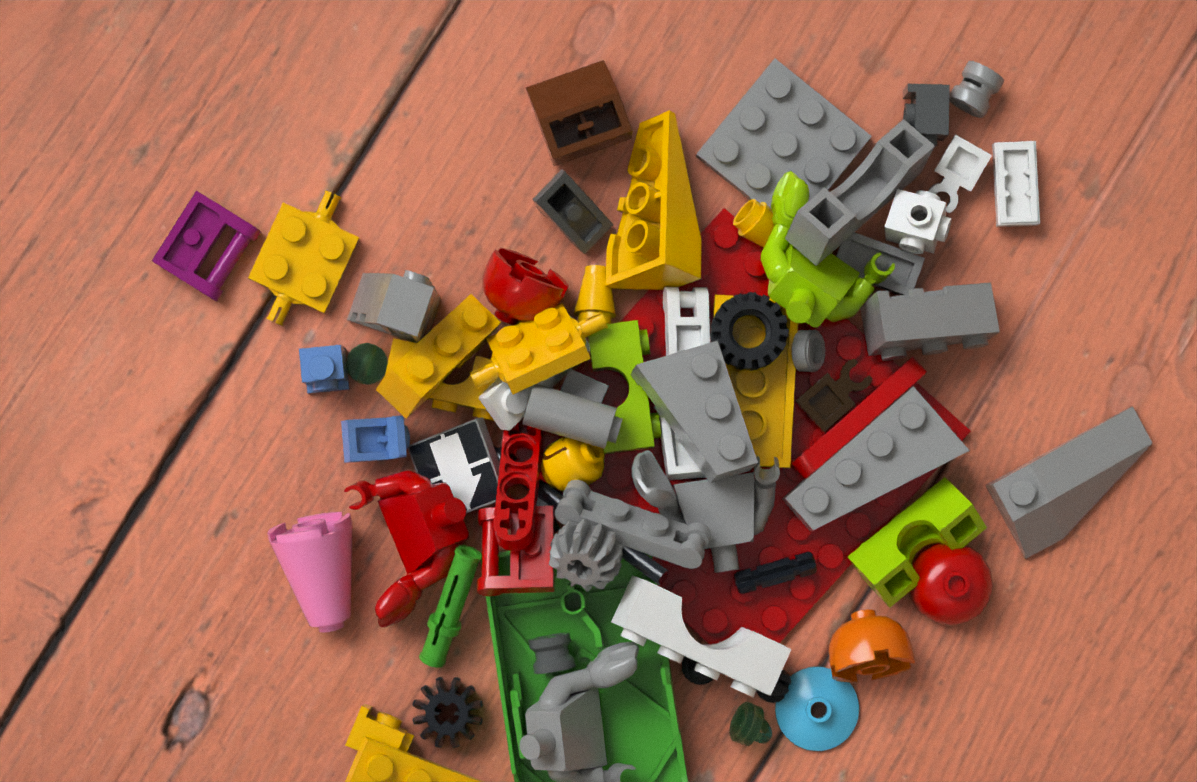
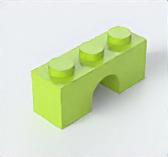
M638 320L607 324L608 328L588 336L593 372L613 370L620 373L628 383L629 394L625 402L617 407L615 416L623 418L616 443L607 441L606 447L603 449L604 454L654 448V438H661L658 413H650L648 395L630 375L637 364L643 363L642 355L650 354L647 329L639 330Z
M944 477L903 512L895 516L875 535L863 542L859 548L848 556V559L862 579L890 608L917 586L920 577L912 567V561L915 554L922 547L932 543L947 545L951 550L963 548L982 533L987 526L974 505Z

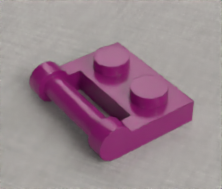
M196 191L155 254L152 262L217 302L223 293L220 288L250 241L255 242L261 231ZM228 225L237 232L205 280L196 273Z

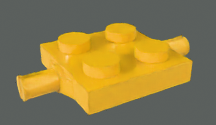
M325 190L316 213L301 211L284 202L282 203L249 274L248 279L267 287L277 296L266 319L274 322L279 308H282L275 322L280 326H283V322L292 304L307 305L325 314L359 240L358 236L340 229L331 220L341 197L334 194L328 209H326L332 193Z
M563 303L555 308H547L536 314L532 321L520 322L514 326L504 327L497 334L486 338L492 351V363L469 372L476 388L500 377L503 382L508 384L514 395L591 359L585 346V337L608 328L601 311L577 322L569 316Z

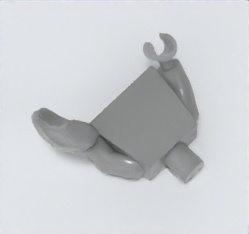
M649 450L638 453L634 458L631 468L633 482L637 491L650 505L658 508L659 514L686 525L699 522L709 527L711 539L705 549L711 548L714 573L739 569L736 544L752 542L754 535L764 530L774 507L776 481L779 478L780 469L777 457H774L772 468H760V458L758 456L756 457L758 463L754 466V472L739 474L712 483L706 479L674 484L672 487L668 477Z
M625 642L606 647L598 653L594 661L589 662L587 668L555 676L549 681L539 701L526 711L527 735L523 736L520 740L521 753L525 758L531 760V766L535 770H547L549 778L555 782H621L620 775L625 769H636L632 765L615 763L608 770L603 771L602 766L607 765L598 688L612 687L634 674L637 670V655L639 652V645L637 643Z

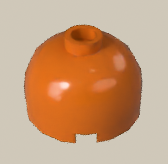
M872 609L852 613L850 615L851 620L843 623L833 633L829 645V663L832 679L840 682H858L857 674H873L871 680L882 679L905 672L911 668V663L915 664L912 644L906 630L900 623L887 616H876L875 610Z

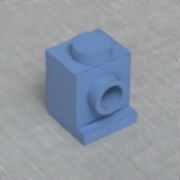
M333 345L299 349L302 383L307 385L308 394L350 390L345 347Z

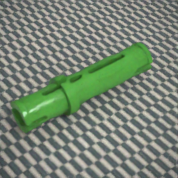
M466 545L456 547L436 611L429 616L427 622L429 632L422 652L419 655V659L428 666L441 668L445 665L453 637L458 636L462 625L459 619L479 561L482 558L481 552L473 547Z

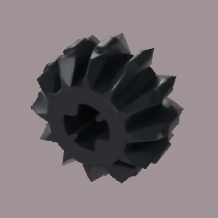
M443 677L436 678L438 693L436 694L430 686L424 685L421 691L430 701L427 702L421 699L413 701V707L426 711V714L415 716L412 719L413 724L419 725L427 722L429 726L423 730L420 736L425 740L433 731L437 732L435 746L438 748L443 746L445 735L450 736L453 748L459 747L460 738L458 731L467 739L472 740L475 734L466 725V722L474 725H481L483 722L482 717L470 714L471 710L483 707V701L475 700L468 703L467 698L474 693L475 687L470 685L462 694L457 692L461 684V678L459 677L453 678L450 690L446 689ZM441 702L446 706L452 702L456 704L459 710L454 714L459 715V719L455 722L451 719H447L444 722L441 721L437 716L442 711L437 709L438 704Z

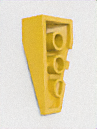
M669 110L639 123L627 169L629 174L632 175L627 197H620L617 211L622 212V217L617 235L610 234L607 245L605 286L611 289L664 290V287H680L701 279L702 240L676 115Z

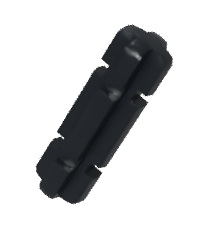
M811 552L794 555L795 559L790 560L787 557L756 566V570L753 571L750 568L738 571L734 574L737 590L739 593L745 594L756 591L758 586L766 588L794 580L797 575L805 577L815 574L817 572L815 558Z

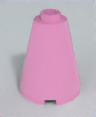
M342 512L315 514L298 518V524L293 525L292 529L289 530L286 529L285 523L269 529L267 532L269 542L309 626L318 627L319 632H331L343 628V621L351 617V515L347 513L342 516Z

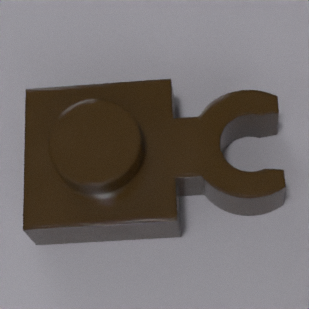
M855 359L848 361L842 366L840 378L837 381L826 373L795 401L822 432H825L855 405L848 394L852 391H862L872 382L870 375L860 383H855L850 379L849 372L858 363Z

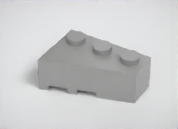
M405 270L403 277L390 273H363L347 320L418 343L431 331L441 298L435 290V286L429 281L430 278L412 271Z
M718 340L640 363L634 367L630 375L646 392L654 403V408L671 426L679 437V442L710 483L748 472L758 463Z

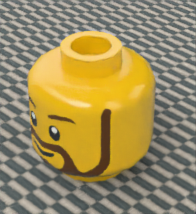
M562 437L548 445L542 455L541 471L544 479L551 487L564 492L566 485L571 480H581L590 485L602 476L604 470L603 448L567 437Z

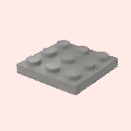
M774 58L697 152L696 157L749 200L756 199L759 203L766 202L771 208L774 190L786 172H794L807 183L809 188L808 201H810L823 188L829 190L872 136Z

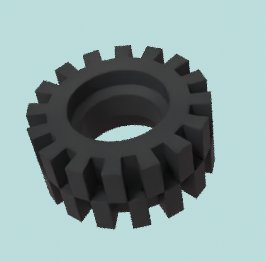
M756 292L740 293L734 295L729 300L727 299L717 310L711 324V342L718 340L727 365L730 364L739 370H758L771 364L784 350L789 332L786 324L788 321L786 315H783L781 312V307L777 302L773 303L769 300L770 297L764 294L763 296L757 295ZM751 315L763 322L766 335L764 341L759 346L745 348L735 341L733 326L740 317Z

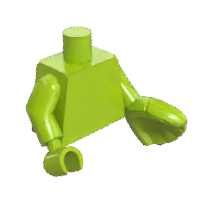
M788 171L779 180L772 195L771 209L774 227L762 250L760 260L769 279V297L786 309V314L791 321L795 323L806 322L810 326L818 328L825 319L835 322L854 316L874 292L873 285L884 282L894 271L895 263L885 272L880 271L876 267L875 261L882 253H876L866 263L864 267L865 276L863 278L859 277L860 272L832 253L815 266L785 239L797 211L809 200L807 183L794 172Z

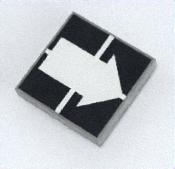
M483 417L476 418L409 445L408 451L416 473L429 478L432 484L446 482L450 486L453 496L464 503L466 513L496 502L500 462ZM508 488L506 495L508 497H511V493Z

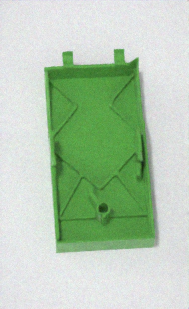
M509 550L499 551V576H510ZM624 559L620 562L622 565L618 575L604 589L593 586L587 592L582 585L575 584L571 587L568 579L556 578L557 569H555V592L502 593L498 596H486L511 770L515 782H555L549 778L547 770H535L531 766V760L525 758L520 750V740L523 736L527 735L526 711L539 701L549 681L555 676L587 668L589 662L594 661L598 653L606 647L632 642L620 636L624 628L611 622L632 575L657 586L658 584ZM570 632L571 642L568 645L569 654L575 659L576 667L552 673L534 674L533 664L536 661L535 652L529 647L528 640L550 634ZM648 639L644 646L639 645L637 670L632 676L612 687L598 688L607 765L602 766L603 771L608 770L615 763L634 766L635 770L625 769L620 775L621 782H688L669 658L657 653L661 645Z

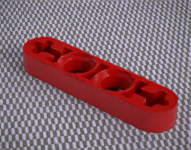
M912 356L791 463L792 467L805 480L927 373L925 368Z
M520 422L510 431L503 430L493 523L496 541L502 548L509 551H520L526 548L532 542L534 536L544 438L543 430L527 426L528 434L521 433ZM525 447L532 450V457L525 462H515L510 458V454L517 448ZM514 484H523L529 488V493L522 499L515 500L506 495L508 488ZM511 513L518 514L520 528L517 529L516 535H508L507 531L510 530L512 524Z

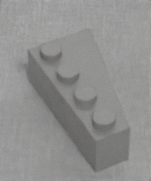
M913 386L815 472L800 482L782 500L809 531H813L970 450Z

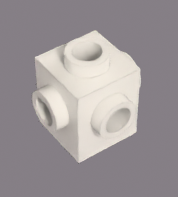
M897 189L885 224L886 240L898 243L902 250L909 253L923 254V251L934 254L937 242L946 241L952 218L946 217V202L940 201L939 196L928 191L919 190L915 194Z

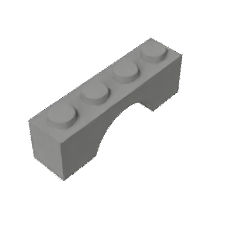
M903 119L876 143L861 165L841 185L831 192L823 188L797 211L785 239L817 266L892 200L897 189L903 190L921 174L935 145Z

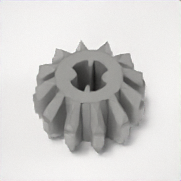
M585 518L580 523L569 520L562 529H559L558 534L554 535L550 544L549 565L557 569L556 578L568 579L571 587L575 584L582 585L587 592L593 586L604 589L618 575L622 565L620 562L623 555V544L615 540L616 532L604 531L601 522L594 526Z

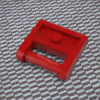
M537 506L532 542L520 551H510V576H499V544L496 541L493 524L495 507H486L478 510V524L482 526V577L477 579V593L482 596H498L502 593L555 592V568L549 565L550 544L555 535L554 506ZM511 513V535H516L517 529L520 528L518 514Z

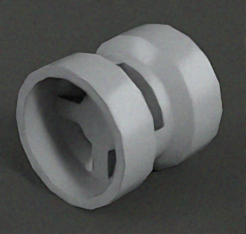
M968 61L962 71L963 80L960 85L953 87L950 92L949 101L962 111L972 116L983 118L990 107L989 99L991 95L999 92L1004 79L992 69L980 63Z

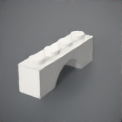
M633 575L611 621L624 628L620 636L641 646L645 645L647 639L661 645L657 652L658 654L680 664L685 656L697 662L695 671L714 680H718L720 673L734 679L730 686L731 688L753 698L757 690L771 696L792 650L743 627L722 642L700 644L690 635L684 624L682 597Z

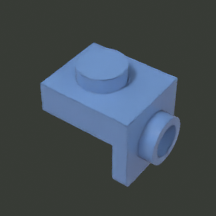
M403 416L341 421L344 463L393 460L406 457V450L410 444V434L408 427L404 425Z

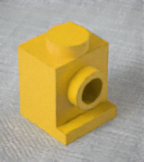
M368 704L362 705L345 746L358 751L363 737L366 736L408 752L415 735L408 733V730L400 727L402 720L381 711L378 712L377 717L372 716L370 712L373 706Z

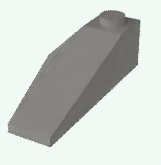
M1132 406L986 484V488L1024 558L1027 559L1064 539L1152 445V441Z

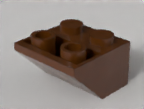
M604 60L526 87L553 166L632 139L633 131Z

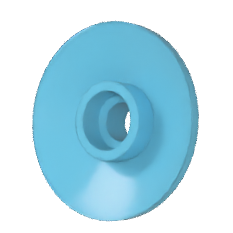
M808 667L790 676L791 685L788 687L789 691L785 694L784 699L775 703L777 723L783 734L795 745L811 751L829 750L843 743L853 732L859 717V702L853 686L850 682H840L832 679L831 669L825 667ZM816 702H822L826 706V713L820 718L813 717L811 714V706Z

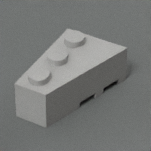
M991 283L945 286L943 290L924 292L923 288H914L908 290L909 294L892 297H889V291H877L860 308L868 356L881 355L882 361L904 358L907 356L906 351L922 349L923 355L938 354L948 351L947 345L959 343L963 344V349L980 348L987 346L988 339H991L1000 332Z

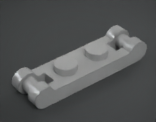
M571 480L568 482L563 492V499L559 501L555 510L556 519L564 525L569 520L580 523L583 518L587 519L594 526L601 522L604 531L616 532L615 540L623 544V546L689 569H694L701 565L705 555L704 549L708 546L711 539V530L703 523L683 524L661 514L652 513L624 503L619 499H613L593 492L581 480Z

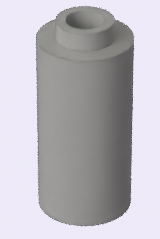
M535 384L528 401L523 425L605 449L607 441L616 443L623 418L615 416L616 407Z

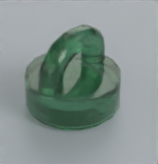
M363 343L354 347L348 354L346 361L347 372L351 378L364 385H372L381 381L385 376L388 364L385 352L377 345L371 343Z
M745 702L737 708L733 715L729 735L732 741L744 746H750L754 741L766 744L772 739V729L764 718L762 707Z

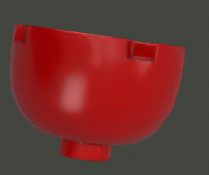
M506 248L493 251L482 277L484 294L488 302L496 308L494 315L510 325H516L518 321H532L536 314L547 308L558 306L569 285L566 280L552 269H549L546 275L545 272L534 266L538 261Z
M933 544L922 551L915 559L912 567L920 579L917 586L909 592L910 599L918 612L931 621L949 626L967 623L980 615L990 601L993 588L991 570L983 556L970 546L966 545L963 548L951 550L945 544Z

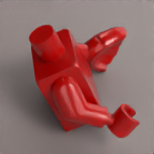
M410 470L378 478L375 480V484H370L365 480L358 481L344 490V492L355 489L361 494L362 500L349 506L352 510H358L370 504L376 496L381 498L377 502L407 572V575L393 583L376 603L375 612L378 617V624L383 628L405 619L415 609L416 601L421 598L423 590L448 576L456 547L458 548L459 545H462L469 538V532L463 520L466 516V507L460 499L453 496L450 486L446 482L432 484L429 478Z

